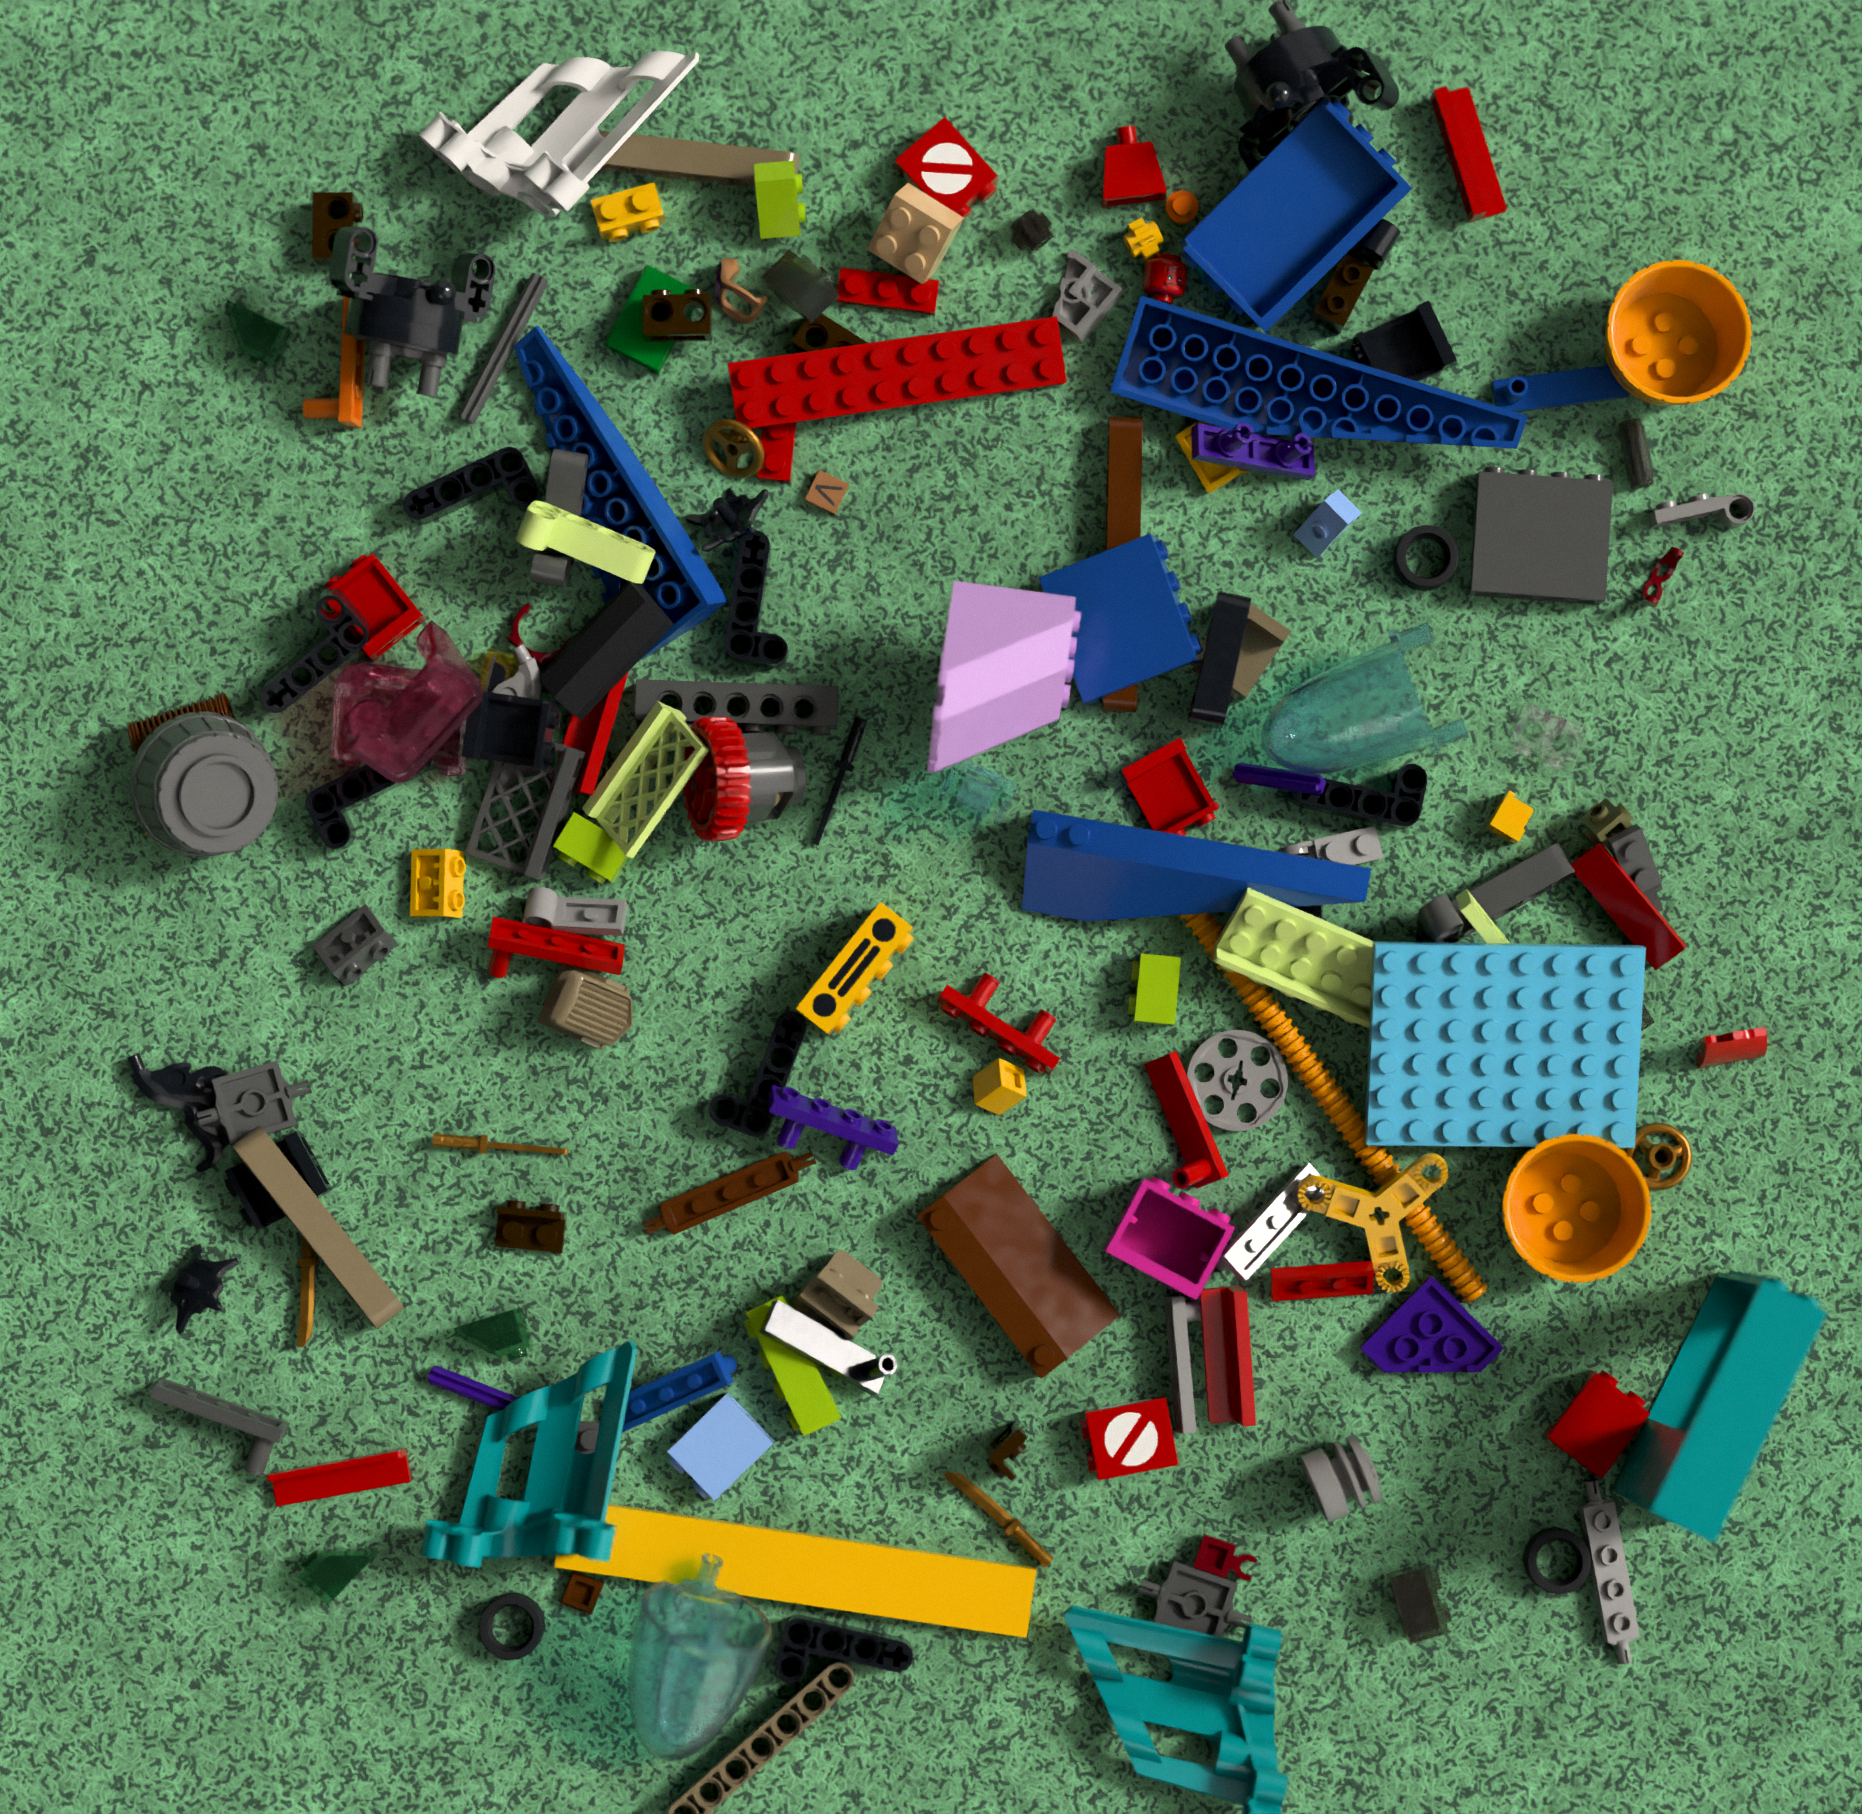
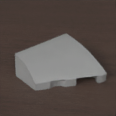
M1071 248L1067 255L1069 262L1065 278L1061 279L1059 287L1061 291L1060 298L1055 303L1052 317L1057 316L1058 324L1083 343L1125 292L1122 287L1098 271L1093 263ZM1096 287L1094 293L1091 296V291L1093 290V288Z

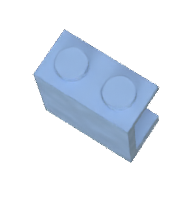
M727 1392L667 1451L672 1456L668 1461L680 1474L683 1475L687 1472L695 1480L692 1486L704 1499L710 1496L715 1501L775 1440Z

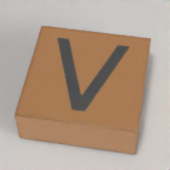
M819 470L808 491L805 502L836 515L849 488V484Z

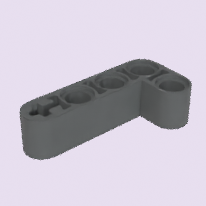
M559 449L553 450L545 497L546 503L581 517L588 454ZM546 547L543 551H536L532 561L530 581L565 588L571 581L572 575H569L570 565H574L575 558L550 547Z

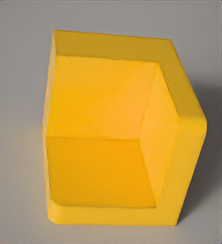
M1509 790L1502 797L1485 828L1515 844L1520 841L1524 834V827L1533 813V808L1514 798L1515 793Z
M998 1058L973 1076L975 1105L997 1115H1002L1026 1098L1024 1069Z

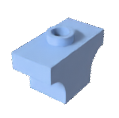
M1338 489L1320 504L1293 535L1318 558L1362 512Z

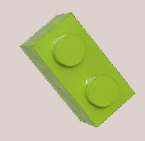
M794 160L754 164L761 239L801 236L800 223L806 222L805 202H798L797 194H803L802 173L795 174Z
M575 812L553 845L554 848L560 851L557 856L559 859L573 867L579 862L589 868L586 875L602 885L606 879L614 883L629 858L605 830Z
M1141 953L1139 954L1138 961L1132 960L1130 980L1136 981L1135 994H1129L1127 1014H1133V1022L1175 1025L1181 957Z

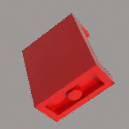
M372 553L368 557L366 554L358 557L351 563V570L342 577L340 575L333 577L323 588L325 590L335 588L343 592L366 618L370 630L363 650L375 661L426 621V618L379 559ZM326 601L335 613L341 609L337 601ZM350 625L347 627L355 638L363 635V631L358 626Z
M1181 737L1121 770L1120 774L1152 830L1185 836L1187 834L1184 829L1196 823L1198 828L1216 819L1214 812L1220 807L1217 802L1213 801L1187 755V748Z
M1590 1370L1586 1375L1589 1378L1554 1425L1550 1424L1542 1435L1595 1476L1602 1479L1651 1413L1643 1408L1646 1402L1630 1390L1627 1394L1620 1391L1616 1387L1619 1381L1609 1373L1601 1370L1598 1374Z

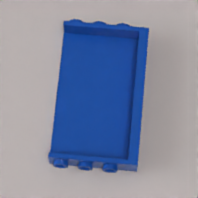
M1324 97L1179 242L1184 250L1181 254L1183 259L1193 269L1199 265L1207 273L1204 280L1217 293L1223 289L1230 296L1227 303L1240 316L1246 312L1265 332L1412 189L1392 167L1396 163L1395 159L1383 147L1378 152L1369 143L1373 136L1361 124L1356 128L1352 126L1347 120L1351 113L1338 100L1331 104Z

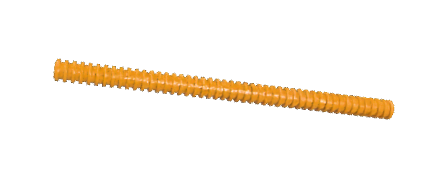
M1210 913L1179 915L1181 920H1186L1185 926L1192 928L1193 932L1191 934L1193 937L1197 935L1200 939L1197 941L1198 944H1203L1206 947L1204 952L1206 954L1209 952L1212 956L1210 960L1214 962V944L1224 928L1222 924L1218 925L1216 923L1218 918L1216 916L1212 917ZM1219 965L1216 966L1218 970L1222 969ZM1222 969L1224 972L1223 978H1228L1231 981L1229 986H1234L1237 990L1235 994L1237 996L1241 995L1243 998L1241 1002L1248 1004L1249 1008L1247 1010L1249 1013L1253 1012L1256 1015L1254 1020H1259L1262 1023L1260 1028L1267 1030L1266 1036L1273 1038L1274 1042L1272 1044L1281 1049L1279 1053L1287 1057L1285 1062L1292 1064L1291 1070L1298 1072L1299 1081L1303 1080L1306 1083L1304 1088L1312 1091L1310 1096L1317 1098L1318 1102L1316 1104L1319 1107L1323 1106L1324 1115L1329 1114L1331 1117L1329 1122L1337 1125L1335 1130L1342 1132L1343 1136L1341 1138L1343 1141L1348 1140L1350 1143L1348 1145L1349 1149L1354 1148L1356 1151L1354 1153L1355 1157L1362 1159L1360 1164L1368 1167V1175L1373 1174L1375 1177L1373 1179L1374 1183L1379 1182L1381 1185L1379 1189H1381L1401 1173L1398 1170L1400 1165L1392 1162L1393 1156L1391 1154H1386V1146L1366 1145L1364 1143L1365 1120H1361L1362 1114L1360 1111L1356 1112L1354 1110V1103L1350 1104L1347 1101L1349 1096L1342 1094L1343 1088L1336 1086L1335 1082L1337 1080L1335 1077L1330 1078L1328 1075L1330 1070H1325L1322 1067L1324 1062L1316 1059L1318 1054L1311 1052L1310 1048L1312 1046L1310 1043L1305 1044L1303 1041L1305 1039L1304 1035L1297 1033L1299 1028L1291 1025L1293 1020L1286 1018L1285 1009L1280 1010L1278 1007L1280 1005L1279 1001L1272 999L1274 994L1266 991L1268 986L1266 984H1257L1249 977L1238 972H1229ZM1422 1202L1404 1217L1406 1219L1404 1223L1406 1226L1412 1227L1411 1233L1413 1235H1418L1417 1241L1425 1245L1423 1248L1425 1252L1429 1251L1431 1253L1430 1259L1437 1261L1436 1267L1443 1269L1442 1275L1444 1278L1448 1277L1450 1279L1449 1285L1457 1288L1455 1293L1462 1295L1461 1301L1464 1304L1470 1303L1481 1296L1487 1290L1488 1285L1480 1281L1481 1275L1474 1273L1475 1267L1468 1265L1469 1259L1462 1257L1463 1251L1461 1248L1456 1249L1455 1240L1448 1238L1450 1233L1442 1230L1444 1225L1441 1222L1437 1223L1436 1214L1431 1215L1429 1212L1431 1210L1430 1206H1425Z

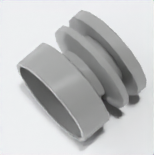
M1354 1434L1345 1437L1349 1449L1347 1454H1345L1339 1441L1333 1442L1335 1459L1329 1460L1321 1448L1300 1456L1303 1469L1316 1501L1328 1523L1349 1515L1346 1501L1349 1497H1352L1361 1509L1366 1508L1362 1494L1364 1491L1367 1492L1373 1504L1382 1501L1379 1491V1478L1368 1452L1362 1447Z

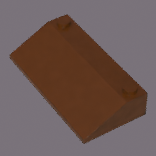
M998 1154L990 1158L917 1215L924 1227L1041 1379L1120 1316L1119 1312Z

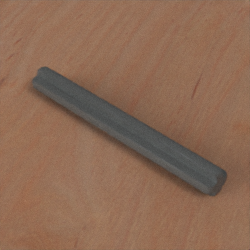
M536 273L530 275L458 413V417L462 421L472 425L475 424L514 350L513 346L518 342L548 285L547 279Z

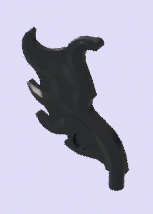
M140 1053L128 1057L127 1060L133 1073L130 1076L148 1098L157 1103L180 1108L184 1111V1123L207 1151L206 1160L198 1164L196 1170L204 1172L218 1164L222 1157L223 1149L229 1144L226 1130L219 1120L199 1126L198 1120L210 1117V1115L197 1119L196 1112L215 1107L216 1097L211 1080L215 1079L217 1075L226 1076L227 1072L220 1067L206 1066L191 1074V1063H175L159 1071H150L149 1068H145Z

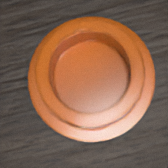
M1185 190L1172 193L1165 205L1168 218L1177 224H1187L1194 220L1199 209L1197 198Z

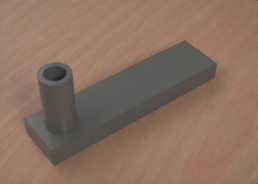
M165 1378L154 1385L150 1397L162 1403L255 1435L244 1467L246 1472L253 1475H264L274 1442L279 1443L286 1436L290 1425L289 1422Z

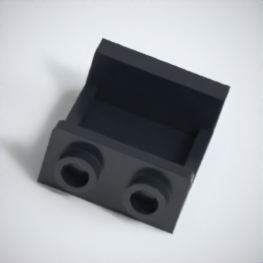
M1429 300L1417 305L1415 310L1365 333L1361 331L1355 334L1353 338L1354 344L1351 345V350L1357 363L1363 362L1366 366L1418 382L1453 367L1457 361Z
M471 689L461 756L548 769L549 763H552L556 751L552 738L554 729L557 730L560 723L561 713L557 709L558 702Z
M301 1131L291 1133L284 1137V1140L276 1144L318 1198L333 1191ZM244 1162L225 1170L228 1177L224 1180L225 1185L233 1197H239L244 1206L240 1211L249 1227L254 1226L256 1230H262L286 1217Z

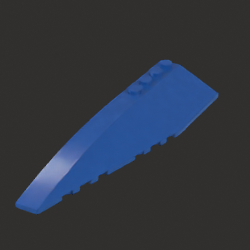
M1142 295L1140 296L1110 393L1221 428L1233 429L1237 424L1246 422L1252 426L1253 434L1296 436L1299 433H1304L1309 437L1517 449L1528 417L1527 415Z

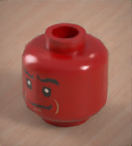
M1155 254V258L1148 260L1145 264L1142 284L1143 291L1152 296V299L1167 304H1172V299L1182 297L1185 294L1188 268L1181 262L1182 258L1172 254Z

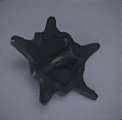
M727 488L725 500L722 497L715 499L713 502L714 508L709 513L701 515L688 514L686 516L688 523L705 528L704 535L709 541L703 544L702 551L709 552L724 543L742 539L746 534H755V529L751 525L769 497V492L763 489L755 498L749 499L745 494L736 496L732 489Z
M201 1244L195 1245L190 1260L184 1266L178 1268L173 1278L160 1285L162 1291L171 1292L170 1301L173 1305L177 1306L176 1331L178 1334H182L185 1331L187 1323L193 1314H202L207 1308L216 1311L223 1309L218 1297L224 1288L222 1276L226 1271L239 1264L237 1258L223 1261L203 1259L201 1257Z

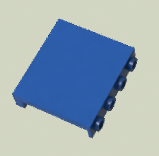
M1151 533L1039 577L1044 593L1076 597L1075 611L1081 612L1079 631H1072L1071 637L1077 638L1075 657H1068V659L1075 660L1073 676L1084 704L1093 705L1102 701L1101 698L1193 662L1196 664L1202 663L1199 656L1200 653H1203L1202 644L1196 633L1191 634L1187 623L1192 621L1190 611L1185 602L1180 603L1176 592L1181 589L1178 578L1174 571L1169 572L1165 559L1169 558L1168 550L1162 539L1157 540V537Z

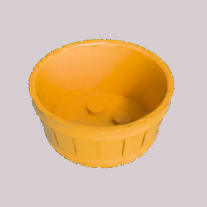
M1668 260L1649 265L1648 268H1643L1629 278L1628 282H1625L1620 288L1607 316L1604 349L1610 371L1617 382L1628 393L1650 404L1660 406L1687 405L1703 401L1718 394L1731 384L1730 382L1734 381L1745 365L1744 361L1747 360L1750 352L1752 328L1750 316L1747 314L1748 310L1739 292H1736L1733 284L1722 274L1719 275L1716 270L1700 263L1695 264L1693 261L1673 260L1670 262Z
M1580 1134L1561 1135L1538 1144L1527 1152L1514 1166L1503 1193L1502 1216L1504 1226L1515 1250L1535 1270L1559 1281L1585 1283L1612 1275L1620 1267L1623 1268L1636 1255L1637 1249H1640L1646 1238L1647 1227L1650 1225L1651 1203H1649V1200L1651 1199L1645 1178H1642V1172L1631 1157H1627V1153L1611 1142H1605L1604 1139L1585 1134L1583 1136H1580Z

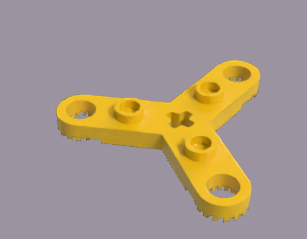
M1433 1153L1424 1154L1376 1193L1322 1176L1310 1175L1300 1181L1297 1188V1197L1301 1206L1308 1211L1312 1210L1325 1214L1327 1217L1365 1228L1377 1284L1386 1292L1396 1293V1291L1400 1292L1403 1288H1406L1410 1281L1409 1266L1399 1221L1447 1182L1448 1166L1441 1156ZM1427 1164H1435L1441 1169V1172L1436 1178L1428 1179L1421 1174L1423 1167H1426ZM1313 1185L1314 1187H1321L1324 1195L1318 1200L1308 1199L1304 1194L1308 1187ZM1376 1207H1381L1383 1212L1388 1211V1213L1384 1214L1383 1220H1377L1376 1215H1371L1374 1214ZM1389 1267H1395V1269L1398 1268L1401 1271L1402 1276L1397 1281H1388L1383 1277V1273Z

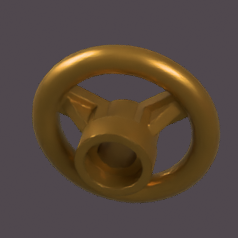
M732 419L717 420L706 428L702 440L703 449L706 457L717 470L735 478H747L760 470L764 462V449L759 437L751 428ZM722 429H731V431H730L729 433H727V432H722L721 430H722ZM713 439L723 446V450L727 455V464L714 451ZM754 451L752 464L745 468H738L739 457L742 454Z
M1651 1123L1636 1131L1635 1148H1626L1625 1153L1635 1163L1637 1145L1647 1153V1159L1651 1167L1649 1176L1642 1175V1178H1645L1648 1188L1652 1190H1666L1678 1185L1687 1176L1692 1164V1150L1685 1135L1677 1128L1665 1123ZM1653 1133H1664L1675 1139L1679 1145L1672 1147L1666 1143L1653 1144L1646 1136ZM1658 1150H1661L1665 1155L1661 1163L1655 1160V1153ZM1682 1155V1162L1678 1171L1670 1178L1659 1180L1661 1170L1671 1168L1676 1162V1157Z

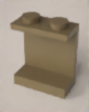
M1250 604L1230 699L1233 701L1237 698L1244 701L1291 633V630L1253 604ZM1207 637L1202 642L1203 653L1199 654L1201 662L1203 659ZM1193 662L1190 664L1193 666L1191 672L1199 677L1201 663L1196 664Z

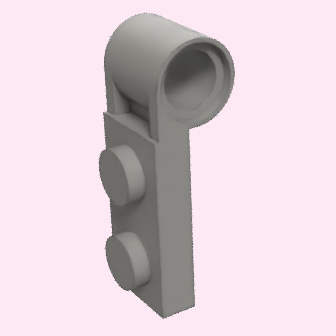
M1708 493L1688 498L1689 503L1677 505L1675 500L1656 505L1657 510H1654L1648 517L1652 529L1718 514L1720 522L1725 527L1735 529L1741 527L1753 517L1755 505L1752 499L1745 494L1709 498ZM1730 504H1737L1742 508V519H1736L1731 516L1729 512Z
M1375 826L1278 849V852L1292 855L1313 853L1314 858H1322V860L1350 865H1359L1383 858Z
M533 887L528 891L523 923L575 934L623 936L628 905L626 900L558 897V894L549 888Z

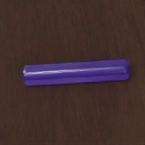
M1237 763L1232 772L1233 778L1239 783L1315 795L1322 794L1326 786V780L1318 774L1253 764Z
M439 1366L431 1368L427 1379L428 1383L499 1411L505 1409L507 1405L518 1399L516 1396Z

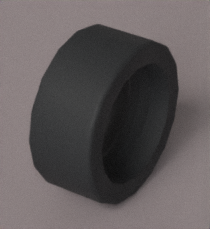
M1422 525L1412 528L1401 537L1394 549L1392 562L1395 573L1403 584L1414 590L1429 591L1439 588L1451 578L1458 565L1459 553L1456 542L1448 532L1438 526ZM1431 539L1439 543L1444 550V566L1435 576L1419 577L1412 573L1407 566V550L1416 540Z
M1551 1527L1540 1530L1530 1538L1523 1554L1526 1574L1535 1585L1548 1593L1560 1595L1573 1592L1582 1586L1589 1575L1591 1566L1589 1549L1581 1538L1567 1529ZM1556 1540L1569 1544L1574 1550L1577 1559L1576 1568L1573 1573L1566 1579L1559 1581L1549 1580L1544 1577L1537 1565L1538 1552L1542 1546Z
M517 1592L503 1594L492 1600L482 1612L478 1624L479 1637L485 1649L493 1656L507 1661L521 1659L531 1654L541 1642L545 1631L544 1614L538 1603L527 1595ZM515 1606L522 1608L528 1613L532 1622V1631L526 1642L519 1646L509 1647L501 1644L495 1638L492 1631V1622L499 1610Z

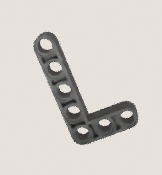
M1557 843L1469 892L1491 920L1495 921L1565 882L1575 875V870L1572 868L1571 862L1564 850ZM1446 894L1434 898L1419 910L1416 924L1427 942L1456 943L1476 931L1460 911L1457 899L1450 902Z

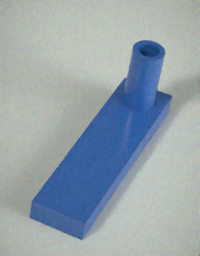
M1608 365L1522 377L1516 376L1491 382L1494 405L1514 412L1614 400L1630 396L1617 382Z
M720 1351L629 1391L622 1432L733 1383L730 1374L734 1373L737 1368L735 1358L728 1354L722 1356Z

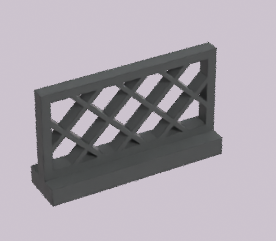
M552 741V743H555L556 750L561 751L557 766L547 771L546 769H540L541 774L525 781L518 765L510 763L504 765L505 763L496 761L465 853L523 873L525 876L536 880L545 879L555 851L553 845L561 833L587 752ZM513 767L520 784L504 791L499 780L501 773ZM555 772L551 781L549 774ZM544 778L549 788L547 797L535 802L528 785ZM497 788L499 795L494 797ZM523 788L530 806L515 813L507 795ZM502 798L510 816L494 823L489 809L491 803ZM544 804L542 812H540L538 806ZM533 809L538 819V824L535 830L525 834L517 817ZM512 820L520 837L504 845L496 827ZM485 821H487L489 826L483 829ZM491 830L499 848L489 853L476 849L480 836ZM533 836V839H532V842H531V845H530V843H529V841H528L527 838ZM521 841L527 851L524 865L512 862L507 848ZM502 852L504 858L495 856V854Z

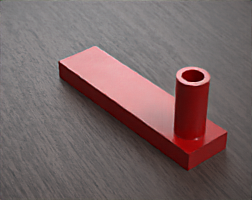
M493 916L487 944L488 948L493 949L487 971L493 977H505L509 969L512 953L620 975L623 966L625 944Z
M1177 1051L1144 1064L1186 1163L1185 1166L1176 1169L1172 1174L1175 1186L1184 1189L1195 1184L1197 1189L1229 1176Z

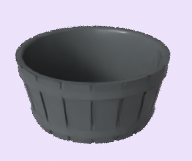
M198 711V713L191 712L176 716L173 720L170 719L152 731V735L149 734L138 749L137 756L135 755L131 765L129 797L135 817L139 824L143 825L142 828L156 842H160L162 846L178 853L192 856H212L232 853L242 849L260 836L272 819L276 809L278 783L267 750L249 728L243 726L236 719L224 714L222 716L220 713Z

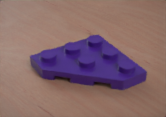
M1429 1276L1359 1347L1383 1372H1481L1504 1349L1432 1276Z

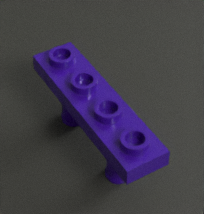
M1246 422L1237 424L1233 429L1200 423L1191 428L1193 460L1307 481L1315 476L1314 445H1311L1310 437L1304 433L1297 434L1291 440L1253 434L1252 426Z
M772 1085L767 1095L769 1112L786 1118L777 1136V1142L785 1148H795L805 1125L847 1139L848 1141L839 1157V1163L846 1169L856 1170L867 1147L894 1155L899 1146L897 1130L887 1121L880 1119L875 1121L863 1117L853 1109L843 1110L832 1106L822 1098L812 1099L801 1095L797 1090L790 1087L781 1088Z

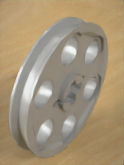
M1229 1030L1208 1038L1192 1055L1186 1072L1205 1120L1211 1125L1224 1130L1245 1131L1266 1123L1277 1113L1287 1093L1288 1075L1281 1054L1267 1039L1250 1031ZM1228 1038L1235 1042L1237 1050L1234 1056L1224 1058L1219 1054L1217 1047L1222 1039ZM1255 1047H1264L1269 1052V1060L1264 1066H1257L1251 1061L1250 1054ZM1242 1061L1240 1069L1241 1078L1246 1080L1245 1086L1240 1085L1235 1091L1234 1099L1231 1100L1233 1093L1232 1083L1228 1082L1227 1078L1228 1076L1235 1075L1236 1071H1238L1239 1063ZM1200 1063H1207L1213 1068V1077L1208 1082H1200L1194 1075V1070ZM1265 1079H1273L1278 1083L1279 1092L1274 1098H1266L1260 1092V1085ZM1210 1095H1217L1223 1102V1109L1216 1115L1207 1113L1204 1108V1101ZM1243 1103L1251 1104L1256 1110L1255 1118L1249 1123H1244L1237 1117V1109Z

